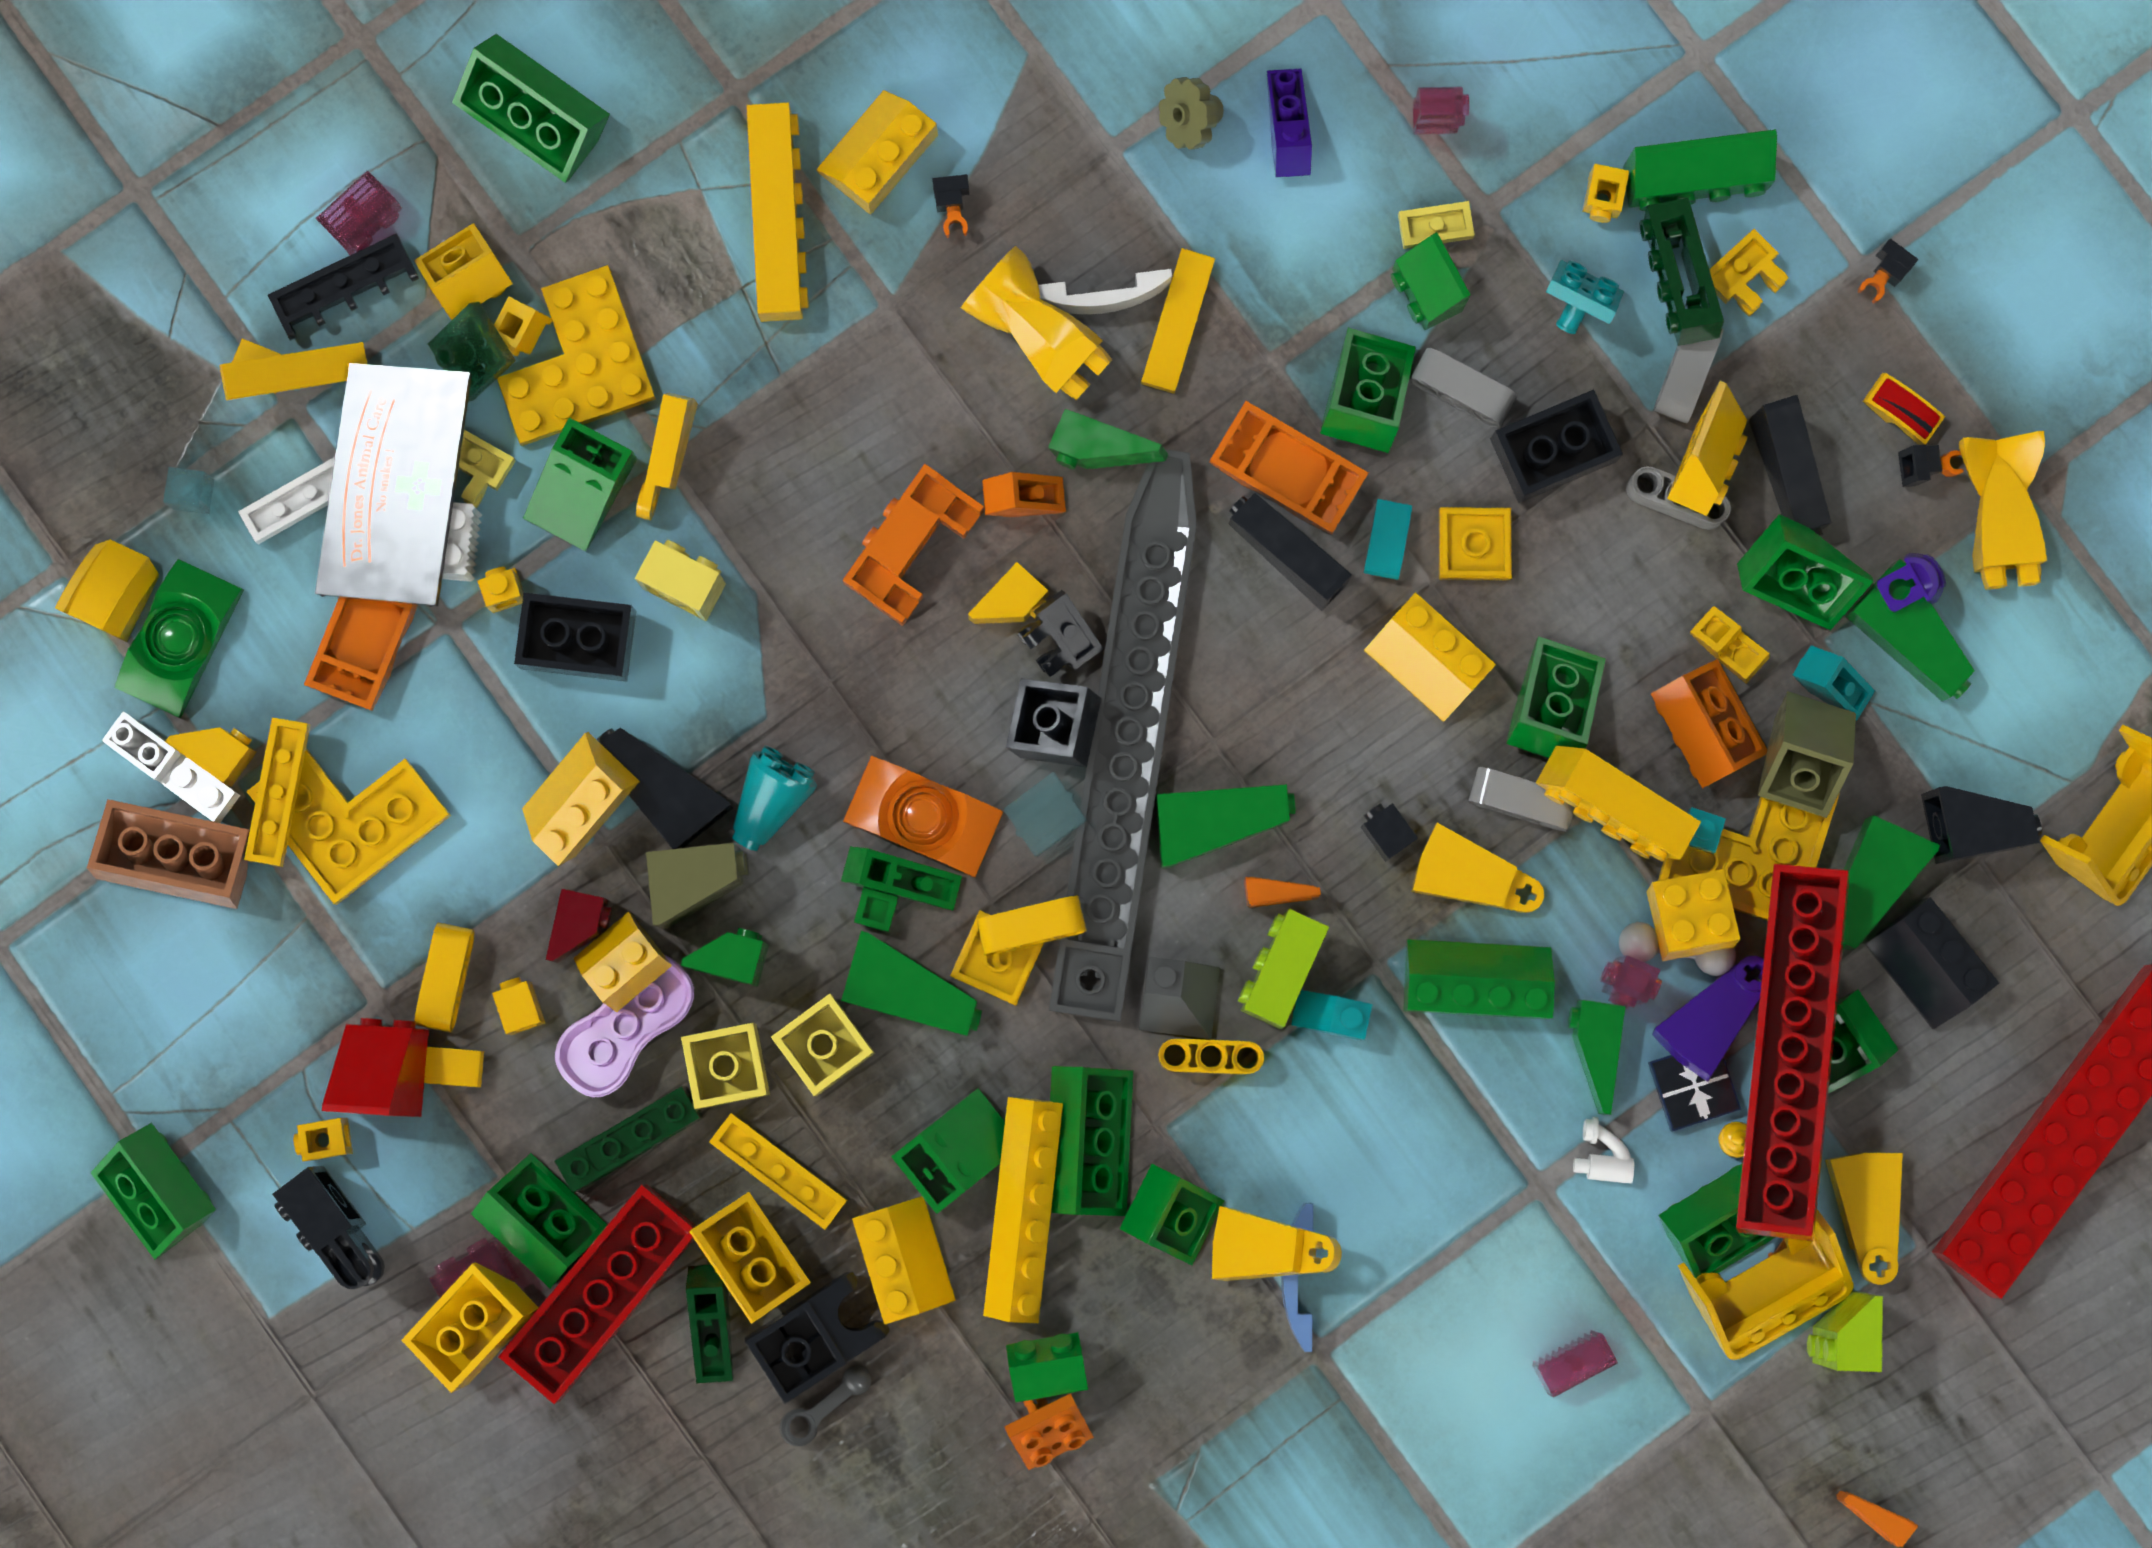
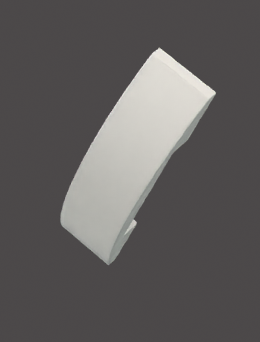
M1171 269L1136 273L1135 287L1075 295L1066 294L1065 282L1038 285L1040 299L1072 314L1115 312L1141 304L1162 292L1171 284L1172 272Z

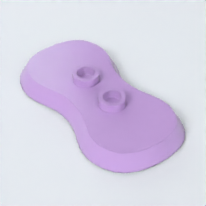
M665 955L673 966L618 1012H615L603 1003L596 1011L576 1021L564 1031L556 1046L555 1062L562 1077L574 1089L590 1097H603L616 1091L627 1080L639 1053L647 1043L685 1018L692 1006L694 987L686 971L676 961Z

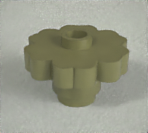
M1181 77L1173 79L1171 83L1164 87L1166 99H1162L1159 102L1160 123L1167 127L1166 138L1177 149L1188 148L1192 150L1203 148L1206 143L1212 140L1211 128L1216 127L1223 117L1224 109L1221 100L1217 96L1210 94L1209 86L1204 84L1200 78L1189 79Z

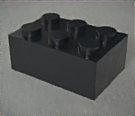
M1594 389L1495 430L1490 438L1518 503L1614 464L1623 455Z
M523 593L514 664L521 670L627 682L637 611L632 605Z

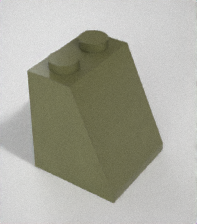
M1787 691L1774 718L1758 796L1827 818L1854 764L1856 713Z
M735 843L646 852L653 925L660 929L670 928L743 885V875H749L747 853L744 854V851H740V848Z

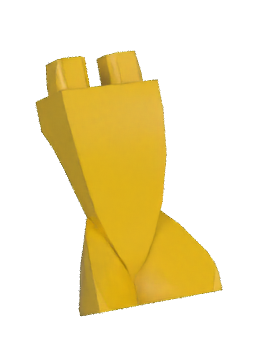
M1017 246L1013 247L999 261L960 307L966 313L990 327L1012 333L1041 379L1055 393L1061 389L1067 395L1077 400L1090 386V383L1077 372L1079 367L1084 363L1096 375H1099L1112 361V358L1100 346L1103 340L1096 333L1069 313L1040 299L1039 286L1031 263Z
M2036 431L1998 440L1973 437L1961 439L1958 444L1969 478L1980 496L1972 554L1974 573L1981 572L1985 590L2006 587V570L2016 569L2018 586L2020 587L2034 586L2041 583V564L2047 561L2046 548L2039 518L2027 489L2036 475L2044 454V431Z

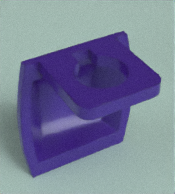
M1919 553L1906 554L1904 561L1907 565L1877 581V587L1889 609L1893 612L1925 597L1927 602L1934 604L1939 600L1944 587H1946V579L1938 562L1929 554L1923 555ZM1912 578L1916 585L1910 588L1909 595L1902 600L1893 598L1889 591L1891 582L1895 579L1907 581Z

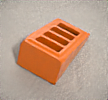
M1257 877L1244 878L1246 902L1249 908L1317 900L1321 895L1320 887Z
M1840 1490L1836 1495L1838 1501L1886 1541L1896 1547H1903L1918 1528V1525L1913 1521L1854 1494Z

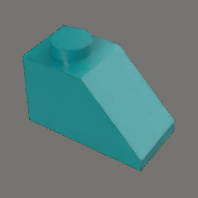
M1810 645L1792 674L1808 692L1829 705L1855 712L1856 721L1875 692L1844 657Z
M1301 990L1295 1003L1291 1025L1362 1041L1366 1038L1373 1004Z

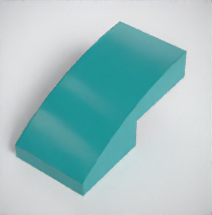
M1377 499L1363 573L1395 580L1399 579L1412 505Z

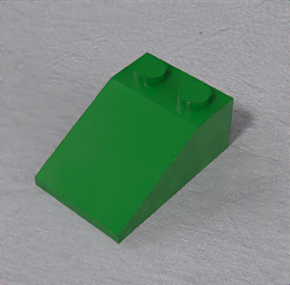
M1348 327L1328 397L1320 434L1389 453L1399 429L1416 347Z
M1781 514L1773 520L1737 563L1743 591L1830 631L1874 582L1871 575L1809 527Z
M1538 636L1512 715L1506 744L1550 758L1556 746L1585 749L1588 745L1606 658Z

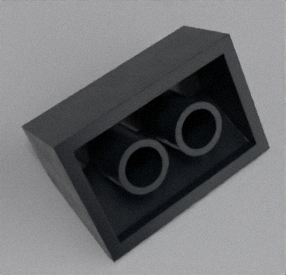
M1931 897L1919 900L1865 943L1866 947L1932 1029L1937 1028L1972 1006L1999 984L1998 980Z

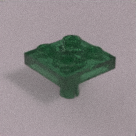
M480 302L469 303L427 343L435 355L437 364L443 370L466 371L472 374L468 402L475 400L516 361Z

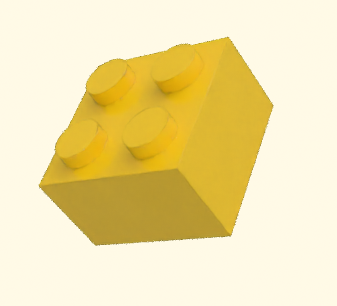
M1724 869L1652 882L1646 891L1662 962L1720 949L1734 948L1740 941Z

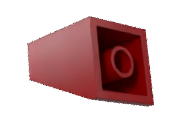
M360 1018V1025L346 1024L323 1099L322 1111L422 1117L429 1030L416 1029V1021L394 1020L393 1027L382 1026L383 1019Z

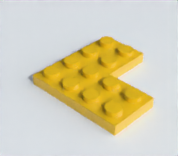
M608 265L541 288L564 354L497 377L521 446L561 433L569 418L584 425L656 399Z
M306 748L287 845L333 904L338 905L448 819L451 814L406 758L348 802ZM259 782L246 791L254 802L256 801Z
M1839 794L1827 818L1760 797L1748 837L1723 829L1716 853L1714 854L1688 846L1681 860L1665 859L1658 881L1724 869L1733 909L1768 921L1774 864L1817 867Z

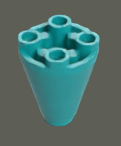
M764 746L761 751H755L750 758L733 826L735 830L732 836L733 840L753 851H758L760 845H765L817 788V784L812 778L815 772L811 768L799 762H796L794 766L782 760L783 755L779 751L769 746Z

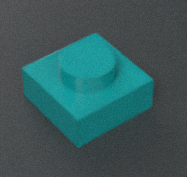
M1693 807L1689 808L1688 814L1701 821L1688 846L1712 854L1716 853L1726 818Z

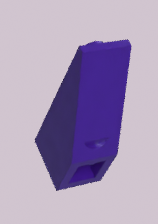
M1302 68L1268 70L1267 87L1275 177L1311 175L1312 141Z

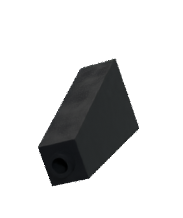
M1793 395L1763 405L1749 419V423L1781 515L1809 527L1816 534L1822 536V529L1832 522L1798 395Z
M1256 493L1249 499L1242 496L1229 510L1233 515L1230 518L1229 525L1321 611L1348 584L1352 576L1348 570Z
M621 727L616 731L611 728L597 738V741L640 781L630 792L629 796L672 849L685 848L733 809L725 798Z

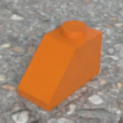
M1009 472L982 480L985 515L1021 517L1066 512L1063 477Z

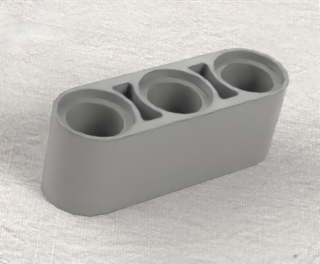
M1722 329L1718 339L1681 346L1677 345L1653 411L1686 424L1689 422L1724 329Z
M1426 348L1410 378V382L1419 389L1495 428H1501L1517 398V394L1505 385L1432 348Z
M1641 467L1627 482V495L1633 502L1702 529L1711 530L1717 528L1728 518L1731 512L1730 501L1726 496L1720 506L1714 503L1719 509L1718 519H1711L1685 506H1677L1667 499L1676 476L1654 467ZM1647 478L1653 485V491L1651 493L1640 491L1637 487V479Z
M1478 767L1468 800L1469 803L1475 806L1564 832L1569 831L1575 809L1566 802L1560 805L1544 796L1546 790L1537 785L1536 782L1485 767Z

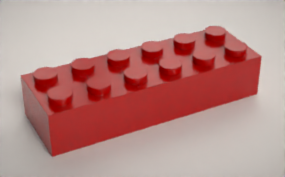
M642 1184L501 1352L498 1358L554 1405L560 1402L694 1241L689 1231L695 1228L696 1225L649 1185Z

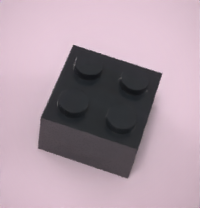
M1021 678L1006 748L1023 759L1087 767L1102 698L1090 688L1084 686Z

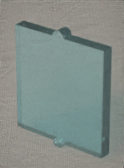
M1054 772L1003 809L1017 829L1016 835L1023 838L1035 857L1040 856L1087 821L1073 800L1074 794L1066 790Z

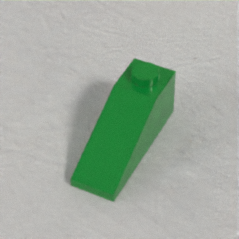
M1068 409L1064 410L1048 446L1056 457L1055 461L1069 469H1075L1076 465L1085 469L1161 462L1166 461L1168 453L1162 444Z
M852 846L849 848L841 881L952 911L955 907L962 876L872 849Z
M1579 1000L1576 1007L1571 1006L1568 1028H1573L1572 1038L1598 1114L1611 1115L1626 1006Z

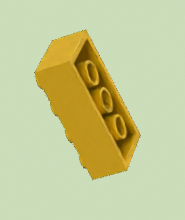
M1556 746L1536 781L1537 785L1546 790L1544 796L1560 805H1563L1564 802L1575 808L1573 811L1574 815L1589 823H1592L1593 820L1603 825L1601 831L1604 834L1618 841H1621L1622 838L1632 844L1630 849L1633 852L1647 859L1652 856L1660 861H1665L1666 858L1681 860L1701 821L1584 748Z

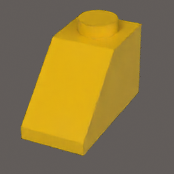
M1016 562L968 613V618L974 624L1025 622L1030 616L1036 619L1037 616L1033 611L1046 602L1045 599L1049 596V591Z
M218 727L170 735L165 741L216 779L231 787L257 753V751L248 746L252 739L236 728H233L231 732Z

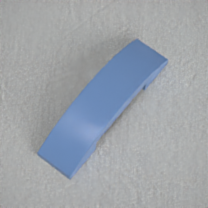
M1313 1203L1302 1204L1291 1224L1292 1226L1313 1231ZM1298 1274L1281 1276L1283 1304L1290 1328L1304 1352H1312V1314L1298 1313Z

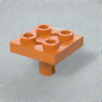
M1071 1393L1048 1404L1046 1397L1036 1399V1405L1033 1400L1023 1401L1029 1414L1004 1426L1009 1439L1028 1471L1035 1467L1045 1466L1054 1457L1068 1450H1076L1082 1447L1086 1441L1094 1438Z

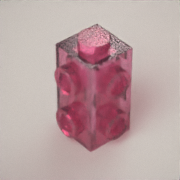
M1628 955L1615 958L1612 963L1607 962L1602 972L1600 982L1605 984L1601 992L1610 995L1609 1002L1615 1005L1626 1006V1009L1646 1004L1649 998L1654 1000L1659 992L1662 980L1657 977L1661 969Z

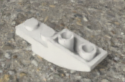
M124 711L102 739L104 743L154 780L166 786L213 822L221 823L241 796L170 746L161 736Z

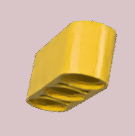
M1079 896L1064 897L977 919L982 947L986 956L1054 941L1087 931Z
M440 922L436 924L414 1021H416L417 1026L446 1032L453 1031L473 949L474 929Z
M1170 1039L1159 1048L1158 1061L1165 1070L1171 1072L1246 1075L1255 1073L1261 1068L1264 1062V1053L1259 1045L1250 1041ZM1170 1045H1177L1184 1051V1061L1178 1066L1169 1065L1164 1058V1052ZM1212 1046L1220 1052L1221 1059L1217 1066L1207 1067L1202 1063L1200 1056L1205 1047ZM1246 1047L1254 1050L1257 1056L1255 1065L1248 1069L1240 1066L1237 1061L1238 1052Z

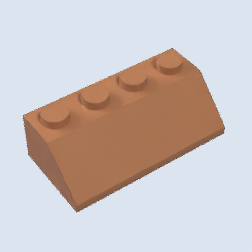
M107 799L87 869L98 880L237 909L247 877L248 861L244 860L250 830Z

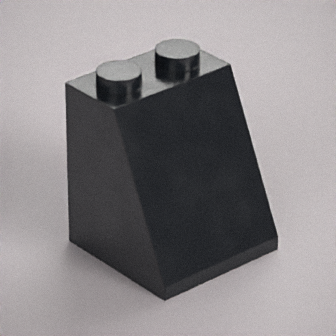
M1948 786L1938 787L1921 794L1930 840L1940 845L1938 852L1934 855L1936 864L2019 849L2040 843L2039 836L2042 834V826L2038 815H2034L2031 806Z

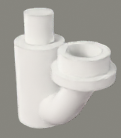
M1598 1117L1585 1119L1583 1140L1590 1141V1144H1596L1597 1139H1599L1613 1152V1156L1589 1154L1588 1159L1574 1158L1573 1172L1585 1173L1587 1179L1631 1184L1634 1177V1159L1631 1158L1626 1145L1617 1136L1599 1125Z

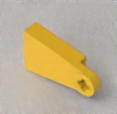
M670 392L663 394L646 480L638 496L636 517L652 520L661 487L676 490L698 406L694 398Z
M1438 822L1435 824L1420 855L1411 892L1520 913L1533 912L1540 907L1544 899V890L1538 880ZM1525 885H1529L1531 887L1530 893L1535 895V900H1528L1523 905L1519 903L1520 896L1515 893L1517 889L1522 890Z
M1856 1153L1825 1159L1850 1249L1854 1250L1860 1274L1866 1281L1872 1284L1884 1285L1890 1283L1898 1273L1903 1153ZM1875 1256H1879L1881 1261L1888 1264L1887 1269H1883L1881 1271L1882 1276L1879 1277L1876 1271H1872L1869 1268L1870 1264L1875 1263Z
M1219 1207L1212 1250V1279L1230 1281L1320 1272L1327 1273L1333 1271L1341 1261V1246L1331 1236L1234 1208ZM1322 1248L1328 1250L1327 1257L1322 1259L1316 1257L1317 1250Z

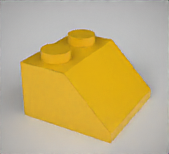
M474 223L414 260L430 289L452 322L459 317L468 316L478 305L490 298L500 296L507 287L513 284Z
M627 912L574 957L582 977L602 1003L615 1012H618L673 966L630 912Z

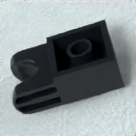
M324 1166L307 1167L272 1194L278 1201L274 1206L280 1216L287 1222L292 1220L298 1228L299 1232L296 1233V1236L306 1250L311 1251L313 1249L341 1286L347 1289H357L362 1286L373 1285L381 1279L385 1269L384 1261L361 1230L366 1225V1222Z
M853 1271L840 1275L744 1338L745 1343L784 1404L847 1364V1362L885 1338L889 1333L890 1329L887 1324L884 1325V1322L874 1320L859 1328H849L839 1321L838 1307L841 1301L853 1292L857 1286L858 1279ZM796 1341L797 1344L801 1342L805 1345L801 1349L803 1355L801 1358L795 1359L794 1355L788 1358L785 1355L789 1351L788 1345L791 1342Z

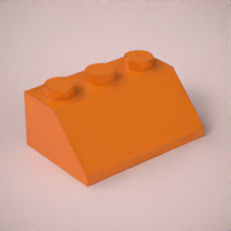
M1718 659L1650 693L1655 702L1656 710L1667 723L1675 744L1681 749L1690 765L1692 775L1698 780L1702 789L1767 754L1764 742Z

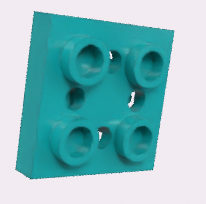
M1560 260L1546 293L1567 303L1563 313L1556 322L1557 327L1567 333L1576 334L1586 313L1610 324L1617 312L1624 291L1619 289V285L1612 279L1607 277H1600L1599 279L1587 273V269L1580 263L1575 261H1568L1567 263Z

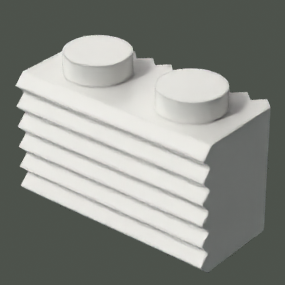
M453 502L442 579L470 582L475 579L472 575L476 572L473 567L477 565L474 560L478 558L475 555L478 551L475 546L479 544L476 539L480 537L477 532L481 530L478 525L481 523L479 518L482 514L473 504Z

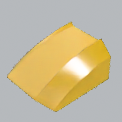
M111 539L95 544L86 555L64 589L55 609L127 642L159 578V573L149 557Z

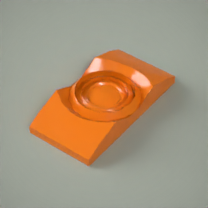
M1248 401L1244 402L1209 461L1213 466L1244 487L1267 497L1295 517L1330 534H1333L1369 473Z
M339 597L304 685L373 711L391 675L398 649L413 621L418 604Z
M871 756L843 822L976 878L1003 811L965 793L929 780L908 769Z

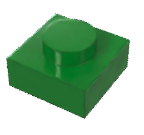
M863 887L854 923L890 932L899 897Z

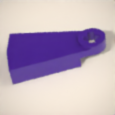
M1758 956L1743 958L1737 965L1654 1028L1652 1036L1679 1063L1708 1082L1760 999L1764 959ZM1747 968L1750 971L1755 968L1759 969L1760 974L1758 977L1761 982L1757 980H1752L1750 983L1745 980L1747 973L1744 969Z

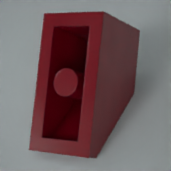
M561 889L545 960L558 963L599 937L602 928H608L610 924L612 907L607 906L609 900L604 897Z

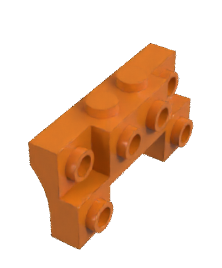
M924 464L901 498L898 500L894 497L883 512V516L886 519L879 529L873 527L868 532L862 542L865 549L843 578V584L903 626L923 598L921 592L902 580L904 574L940 523L964 539L983 513L984 506L958 489L937 471Z

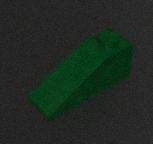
M712 1265L688 1266L686 1298L696 1384L733 1381L728 1289Z

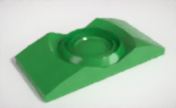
M177 559L155 593L142 629L127 650L114 688L181 718L244 589Z

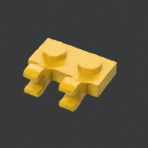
M1755 229L1749 232L1709 269L1717 296L1725 304L1734 297L1741 310L1749 317L1760 308V304L1763 302L1760 296L1747 286L1751 280L1760 274L1766 286L1776 293L1785 285V281L1789 278L1773 262L1779 253Z

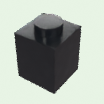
M1380 803L1363 815L1367 822L1360 828L1385 862L1418 839L1393 803L1386 808Z

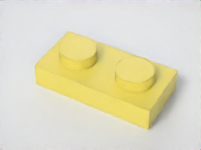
M1469 201L1399 211L1398 213L1403 249L1414 248L1436 232L1443 243L1469 240L1475 236Z

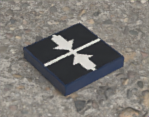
M1672 1055L1648 1062L1671 1132L1741 1110L1724 1057L1708 1082L1679 1063Z

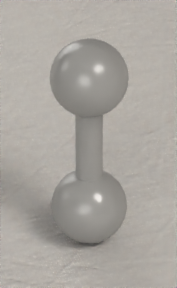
M1635 922L1622 930L1619 937V948L1628 960L1643 963L1651 960L1657 953H1660L1657 934L1651 925L1644 922ZM1735 948L1720 949L1685 958L1695 959L1697 966L1704 973L1719 976L1725 974L1733 967L1736 960Z

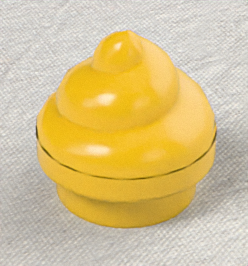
M1730 1122L1721 1129L1718 1143L1726 1155L1733 1158H1742L1744 1156L1747 1124L1743 1122Z

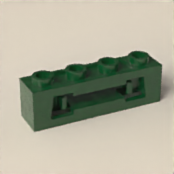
M1689 198L1647 205L1644 220L1639 222L1642 240L1649 243L1651 250L1648 252L1649 266L1652 272L1657 271L1659 278L1657 294L1661 303L1665 302L1667 306L1666 326L1669 334L1674 333L1678 346L1720 338L1724 318ZM1680 239H1682L1683 243L1681 257L1692 291V295L1686 296L1685 306L1682 299L1684 287L1673 252L1674 248L1680 247Z
M681 1086L554 1162L571 1192H579L702 1120L704 1117L699 1109H694L693 1099L687 1087Z

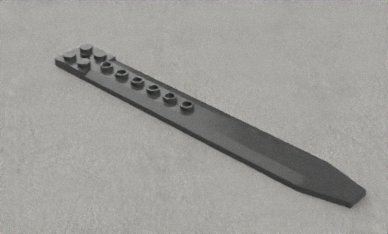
M1165 449L1168 453L1166 461L1147 464L1125 517L1098 696L1102 699L1086 768L1066 896H1079L1087 931L1060 939L1049 1011L1118 1022H1121L1197 527L1190 453ZM1088 970L1095 971V977L1101 979L1100 985H1094L1092 991L1085 990V984L1079 981L1080 976H1086Z

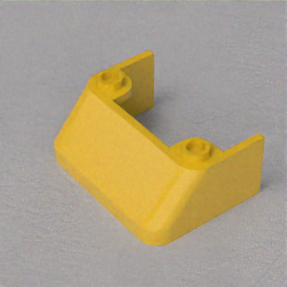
M2125 725L2120 727L2119 732L2129 748L2119 755L2115 764L2117 777L2121 784L2083 837L2069 834L2059 841L2043 835L2040 839V842L2057 866L2101 898L2116 906L2124 904L2152 866V738Z
M1818 1209L1814 1241L1784 1238L1786 1248L1726 1282L1718 1273H1704L1695 1279L1684 1262L1677 1265L1691 1298L1719 1346L1729 1359L1738 1360L1748 1356L1842 1302L1851 1294L1854 1284L1838 1239Z

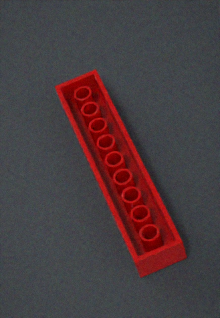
M1774 864L1736 1224L1739 1233L1814 1241L1849 890L1848 870Z
M2152 964L2144 965L1932 1250L1934 1255L1989 1297L2003 1298L2152 1096Z

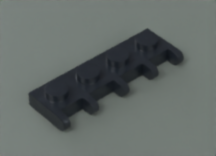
M396 233L268 294V297L289 340H293L297 336L292 326L314 316L320 327L326 324L321 312L344 301L347 302L350 310L353 311L358 308L353 298L354 296L377 285L383 295L389 294L390 291L386 281L404 272H407L412 282L418 280L419 277Z

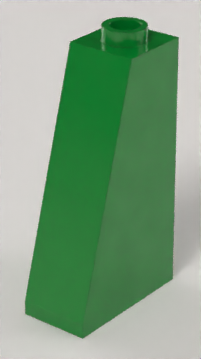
M1901 559L1890 565L1879 579L1904 567L1906 563ZM1912 578L1907 581L1895 579L1891 582L1889 591L1893 598L1902 600L1909 595L1910 588L1916 584ZM1876 581L1845 616L1942 702L1952 696L1958 699L1971 685L1967 679L1973 674V667L1933 605L1927 602L1925 597L1893 612L1887 606L1877 587Z
M1287 784L1157 794L1156 804L1162 869L1174 867L1287 824L1290 821V815L1296 813L1294 793H1288Z
M1873 815L1865 818L1843 869L1849 872L1843 951L1844 949L1847 951L1856 949L1938 852L1939 844Z
M860 932L842 995V1002L967 1037L970 1030L977 1031L983 1011L976 1009L977 1000L868 932Z

